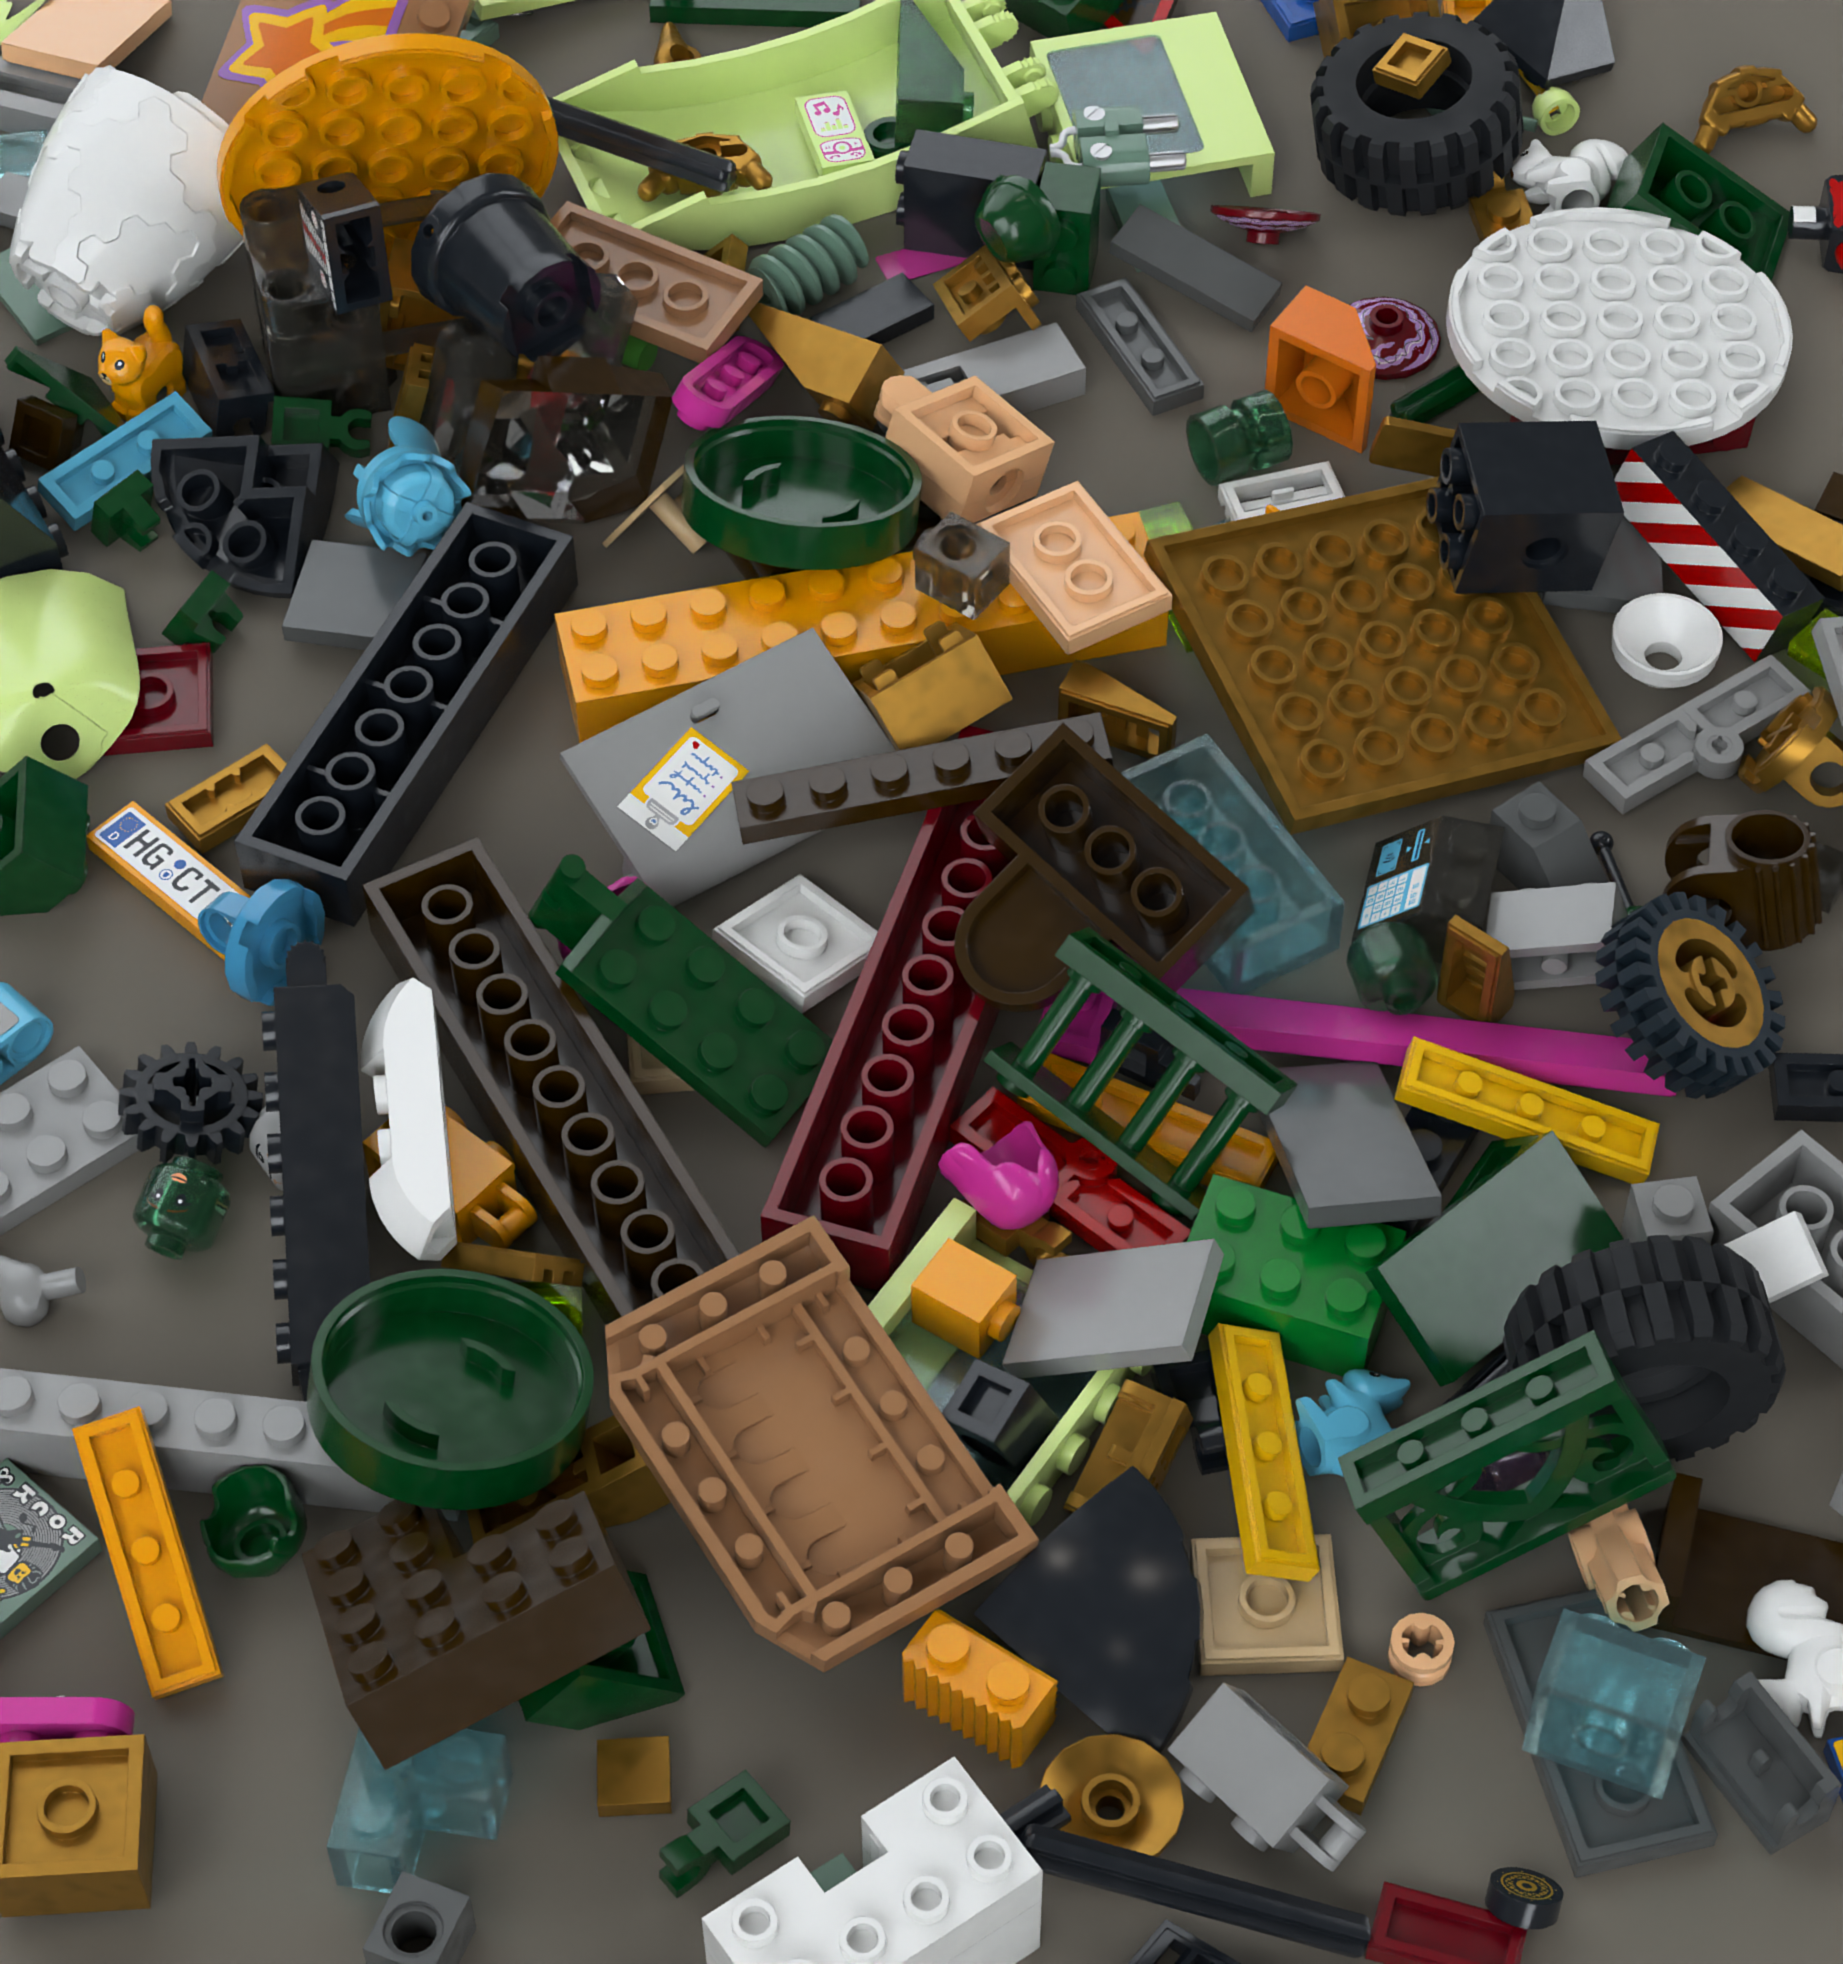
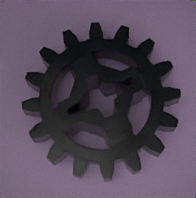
M187 1042L185 1053L176 1054L168 1044L161 1045L160 1059L155 1060L151 1056L142 1054L138 1057L137 1070L126 1069L124 1072L123 1088L119 1089L118 1115L123 1116L122 1131L124 1135L138 1134L137 1149L141 1152L149 1150L154 1146L160 1148V1162L167 1163L174 1154L183 1155L186 1167H194L197 1156L206 1155L214 1165L221 1163L222 1149L226 1148L238 1155L243 1152L244 1138H249L255 1122L259 1119V1113L262 1110L263 1093L257 1092V1074H242L244 1060L240 1057L233 1058L227 1062L220 1060L221 1047L218 1046L211 1048L207 1054H200L197 1051L195 1042Z

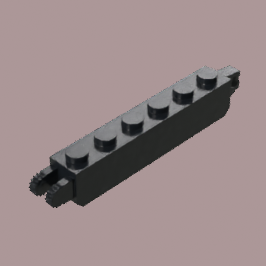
M304 940L302 943L297 941V944L295 946L291 945V950L287 951V987H274L275 1011L262 1012L263 1051H277L278 1072H264L266 1112H279L280 1133L267 1134L269 1174L282 1173L283 1196H270L272 1237L285 1236L286 1259H273L275 1300L288 1299L289 1322L276 1323L277 1364L291 1363L292 1385L300 1386L302 1399L304 1402H307L311 1354L317 1332L324 1319L336 1305L357 1289L370 1283L355 997L341 984L327 985L324 950L320 949L319 944L315 945L313 941L306 942Z

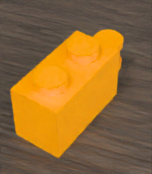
M445 1106L457 1242L472 1243L477 1237H480L491 1246L508 1248L527 1228H530L538 1221V1216L533 1206L517 1192L514 1174L515 1163L501 1145L491 1140L485 1143L467 1129L465 1123L455 1111ZM389 1119L377 1130L390 1128ZM377 1130L362 1142L369 1178L381 1167Z

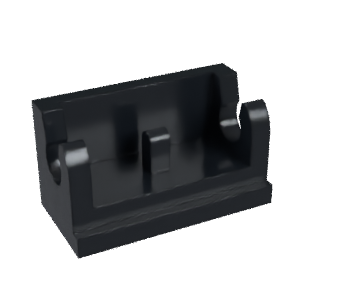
M241 319L185 325L182 374L202 420L213 430L212 437L234 436L233 426L238 420L243 418H251L249 426L252 434L261 435L266 427L268 402L274 401L275 392Z

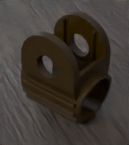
M1754 810L1741 815L1702 816L1685 822L1669 837L1665 849V867L1671 880L1666 885L1663 894L1667 893L1669 896L1674 892H1685L1687 899L1698 895L1706 899L1719 900V907L1727 911L1724 926L1727 927L1733 922L1738 921L1746 929V932L1740 939L1745 947L1756 942L1761 951L1787 948L1796 943H1802V940L1809 934H1815V925L1822 923L1823 906L1816 833L1810 832L1809 822L1802 823L1797 819V815H1789L1775 810ZM1710 848L1709 864L1704 865L1698 859V855Z

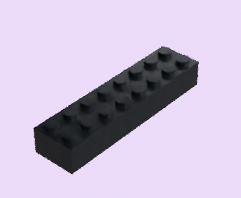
M466 502L234 840L244 888L255 892L258 888L274 879H290L320 896L325 917L353 927L356 926L367 909L362 885L390 874L555 621L554 614L561 612L578 586L573 536Z

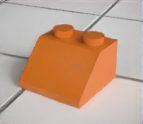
M1305 286L1270 325L1263 408L1362 454L1367 448L1376 363L1355 307L1309 286Z

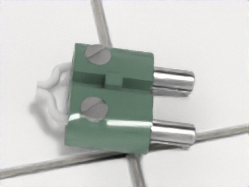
M1139 104L1110 107L1089 106L1082 109H1073L1072 127L1062 130L1059 135V141L1049 145L1051 158H1060L1064 164L1101 168V187L1149 184L1150 172L1184 170L1187 162L1183 150L1149 153L1146 135L1177 133L1179 120L1176 113L1142 115ZM1073 135L1076 159L1079 160L1078 163L1071 161L1069 155L1061 150L1067 144V137Z

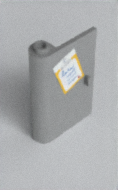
M811 628L561 752L559 759L623 855V876H636L640 878L660 897L675 907L823 831L818 830L743 845L731 782L896 751V749L814 628ZM716 713L715 715H713V716H711V717H709V718H707V719H705V720H703V721H701V722H699V723H696V722H698V721H700V720H702V719H704V718H706V717H708V716H710V715Z

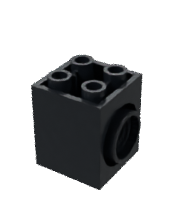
M1597 421L1458 423L1450 448H1444L1440 461L1441 473L1436 487L1429 489L1426 498L1427 518L1431 524H1436L1440 538V565L1442 569L1449 571L1454 593L1592 590L1624 515V509Z

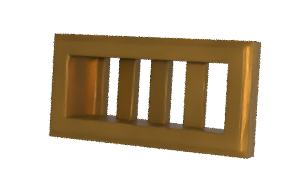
M1075 659L1059 687L1058 720L1101 712L1109 746L1170 765L1175 753L1177 716L1096 667ZM1149 728L1159 731V737L1150 732Z
M1455 915L1448 922L1436 1000L1465 1020L1498 1023L1512 1008L1515 996L1509 947Z

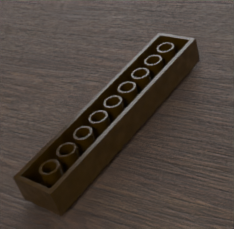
M478 837L362 885L372 935L400 982L413 977L432 989L439 1029L440 1049L495 1141L513 1159L515 1163L514 1173L563 1255L567 1258L581 1259L580 1263H585L582 1286L605 1325L739 1255L736 1247L576 992L555 974L559 965Z

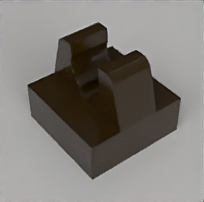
M33 395L19 398L16 404L9 449L13 448L18 457L51 471L70 459L71 452L81 446L85 423L79 425L77 423L78 415Z

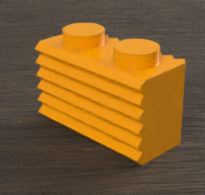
M940 1609L934 1610L902 1652L904 1702L915 1701L916 1710L926 1708L928 1717L938 1715L940 1724L950 1723L951 1731L962 1730L963 1739L973 1737L975 1746L986 1745L987 1754L997 1752L999 1761L1009 1759L1011 1768L1021 1767L1056 1719L1057 1715L1055 1712L1057 1708L1055 1706L1058 1696L1056 1694L1058 1690L1056 1686L1059 1681Z

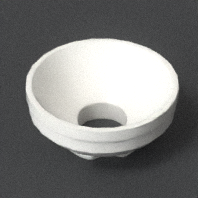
M1655 593L1633 599L1617 613L1612 626V651L1615 660L1634 679L1655 688L1684 687L1700 681L1715 667L1723 644L1722 629L1712 612L1701 603L1677 594ZM1663 652L1673 656L1679 665L1673 669L1660 670L1652 667L1645 658L1652 653Z

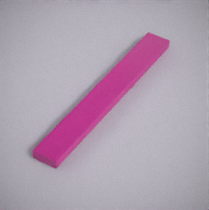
M1179 988L1176 992L1252 1050L1403 1066L1407 1048L1415 1036L1544 1083L1667 1097L1676 1096V1093L1665 1088L1666 1074L1653 1080L1644 1072L1649 1060L1645 1055L1633 1061L1627 1054L1625 1049L1633 1043L1631 1038H1616L1614 1036Z

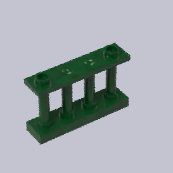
M1090 927L1071 933L1055 954L1057 958L1069 966L1067 974L1070 979L1022 1049L1013 1042H1008L989 1051L983 1061L998 1071L996 1079L1008 1091L1022 1098L1032 1097L1152 1189L1151 1196L1162 1209L1174 1216L1182 1218L1186 1215L1191 1220H1194L1197 1217L1207 1191L1199 1183L1249 1112L1257 1113L1260 1110L1265 1115L1272 1113L1284 1106L1298 1084ZM1102 991L1122 1006L1119 1010L1122 1018L1075 1087L1072 1088L1044 1067L1043 1064L1092 993L1099 994ZM1155 1031L1174 1045L1172 1053L1175 1057L1126 1128H1124L1094 1104L1143 1033ZM1207 1070L1227 1085L1224 1091L1228 1097L1177 1168L1146 1144L1196 1072L1205 1073Z

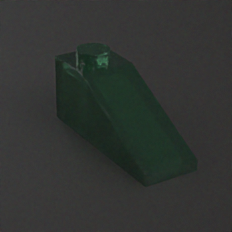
M901 0L897 40L894 143L911 144L916 129L941 133L973 118L974 92H964V68L914 1Z

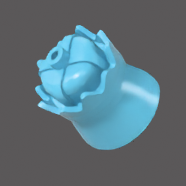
M394 416L389 420L388 433L395 447L379 453L366 467L359 463L357 464L353 475L359 480L357 485V504L359 510L352 508L344 516L351 523L369 529L374 540L383 551L387 547H391L399 553L411 557L420 548L435 549L461 511L462 499L471 496V491L457 475L455 466L441 457L436 440L423 425L407 417Z

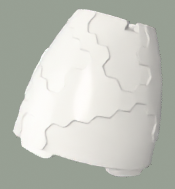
M111 65L96 67L89 75L85 73L69 96L45 138L37 162L32 168L28 181V191L22 209H19L11 242L9 263L15 277L27 290L35 284L41 290L37 297L39 304L55 318L85 335L99 336L105 328L121 335L143 323V314L148 306H159L162 311L171 307L203 283V278L216 266L223 264L244 242L243 236L234 227L232 222L229 223L218 189L217 158L221 142L229 125L201 101L187 92L177 91L172 94L146 79L116 70Z

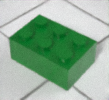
M1213 1174L1187 1242L1215 1239L1224 1253L1200 1334L1208 1336L1218 1323L1279 1332L1283 1357L1286 1360L1342 1377L1352 1369L1367 1370L1388 1307L1365 1272L1405 1242L1407 1231L1382 1223L1310 1229L1307 1228L1295 1198Z

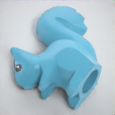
M1352 1369L1344 1374L1342 1382L1336 1379H1328L1325 1382L1328 1395L1319 1397L1318 1401L1321 1408L1309 1397L1305 1396L1296 1399L1295 1404L1300 1419L1295 1421L1302 1465L1308 1475L1333 1474L1344 1477L1338 1457L1394 1430L1390 1427L1384 1415L1394 1411L1403 1404L1402 1397L1411 1386L1409 1380L1390 1378L1365 1369Z

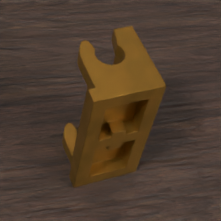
M1125 1379L1117 1395L1116 1404L1073 1492H1070L1063 1509L1069 1514L1075 1512L1102 1488L1132 1466L1137 1468L1159 1492L1193 1421L1186 1403L1176 1398H1170L1137 1382Z

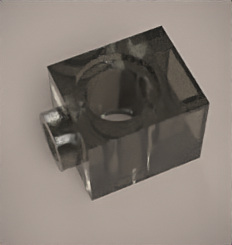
M950 512L934 529L929 528L925 530L914 546L912 556L915 561V589L972 620H975L1009 585L1010 542L953 512Z

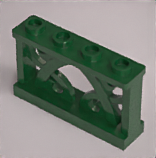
M1594 1330L1338 1457L1355 1510L1366 1525L1370 1524L1415 1584L1417 1592L1425 1601L1450 1591L1673 1481L1677 1475L1658 1430L1649 1420L1616 1369ZM1612 1404L1617 1412L1589 1418L1590 1414ZM1605 1434L1620 1435L1609 1441L1603 1438L1596 1437ZM1551 1450L1535 1478L1508 1491L1471 1490L1481 1476L1485 1466L1516 1451L1538 1453ZM1411 1503L1415 1506L1400 1520L1395 1511ZM1438 1514L1433 1523L1434 1528L1418 1535L1421 1527Z

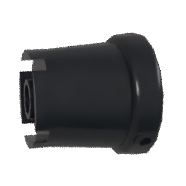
M485 173L459 183L436 202L421 222L411 249V276L421 295L451 315L465 317L517 358H519L518 354H524L532 362H538L539 356L561 355L578 342L586 332V329L578 323L584 315L586 307L588 306L596 313L600 305L601 283L595 270L579 256L553 226L541 199L533 189L512 174Z

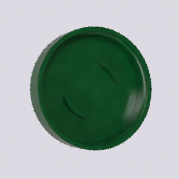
M754 417L726 423L721 428H713L702 434L690 445L684 461L681 508L687 523L703 539L726 552L747 560L792 569L831 570L851 568L887 558L900 551L910 542L916 532L922 476L918 465L906 451L892 441L866 429L815 417Z
M459 1269L415 1270L387 1276L357 1289L344 1298L327 1315L313 1343L307 1390V1411L315 1437L331 1460L345 1473L371 1490L401 1502L427 1508L444 1510L482 1509L510 1503L535 1493L555 1480L571 1464L583 1443L587 1428L594 1383L593 1364L584 1339L571 1321L553 1304L531 1290L511 1281L474 1271Z

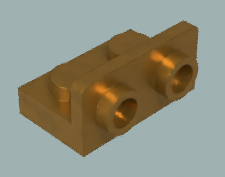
M985 245L932 284L956 325L969 342L980 334L985 335L996 330L1004 322L1006 315L1015 308L1033 331L1042 325L1032 309L1040 301L1027 284L1022 273L1014 263H1005L994 257Z

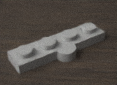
M1769 655L1586 759L1583 777L1622 815L1697 771L1705 777L1712 779L1731 777L1739 769L1744 744L1758 737L1772 719L1800 694L1804 695L1807 692L1811 694L1812 691L1773 655Z

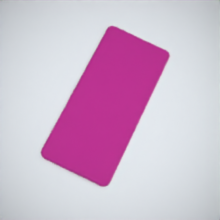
M901 249L877 256L875 261L887 280L900 273H903L910 280L958 266L967 258Z

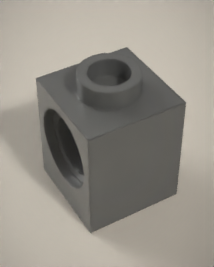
M402 1871L363 1947L366 1964H459L476 1930L470 1896ZM424 1936L434 1940L427 1949L419 1953H406L400 1950L405 1942L414 1937Z

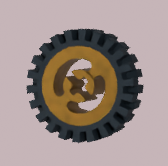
M1674 892L1669 896L1665 893L1612 925V929L1606 932L1601 939L1605 946L1597 951L1595 962L1605 968L1595 973L1596 985L1609 989L1611 992L1600 998V1002L1604 1012L1617 1011L1620 1017L1619 1020L1610 1025L1616 1038L1627 1032L1633 1040V1043L1625 1049L1631 1059L1635 1061L1644 1055L1649 1059L1644 1069V1072L1649 1077L1655 1080L1666 1074V1089L1677 1093L1685 1088L1686 1097L1694 1099L1705 1095L1706 1099L1714 1098L1762 1072L1764 1068L1771 1065L1777 1058L1773 1053L1782 1048L1784 1039L1777 1033L1785 1029V1016L1773 1010L1783 1005L1780 991L1767 990L1766 984L1776 978L1771 966L1759 969L1754 959L1763 954L1757 943L1753 942L1747 947L1741 943L1740 939L1746 932V929L1738 921L1733 922L1727 927L1724 926L1727 911L1717 904L1707 910L1706 898L1698 895L1687 899L1685 892Z

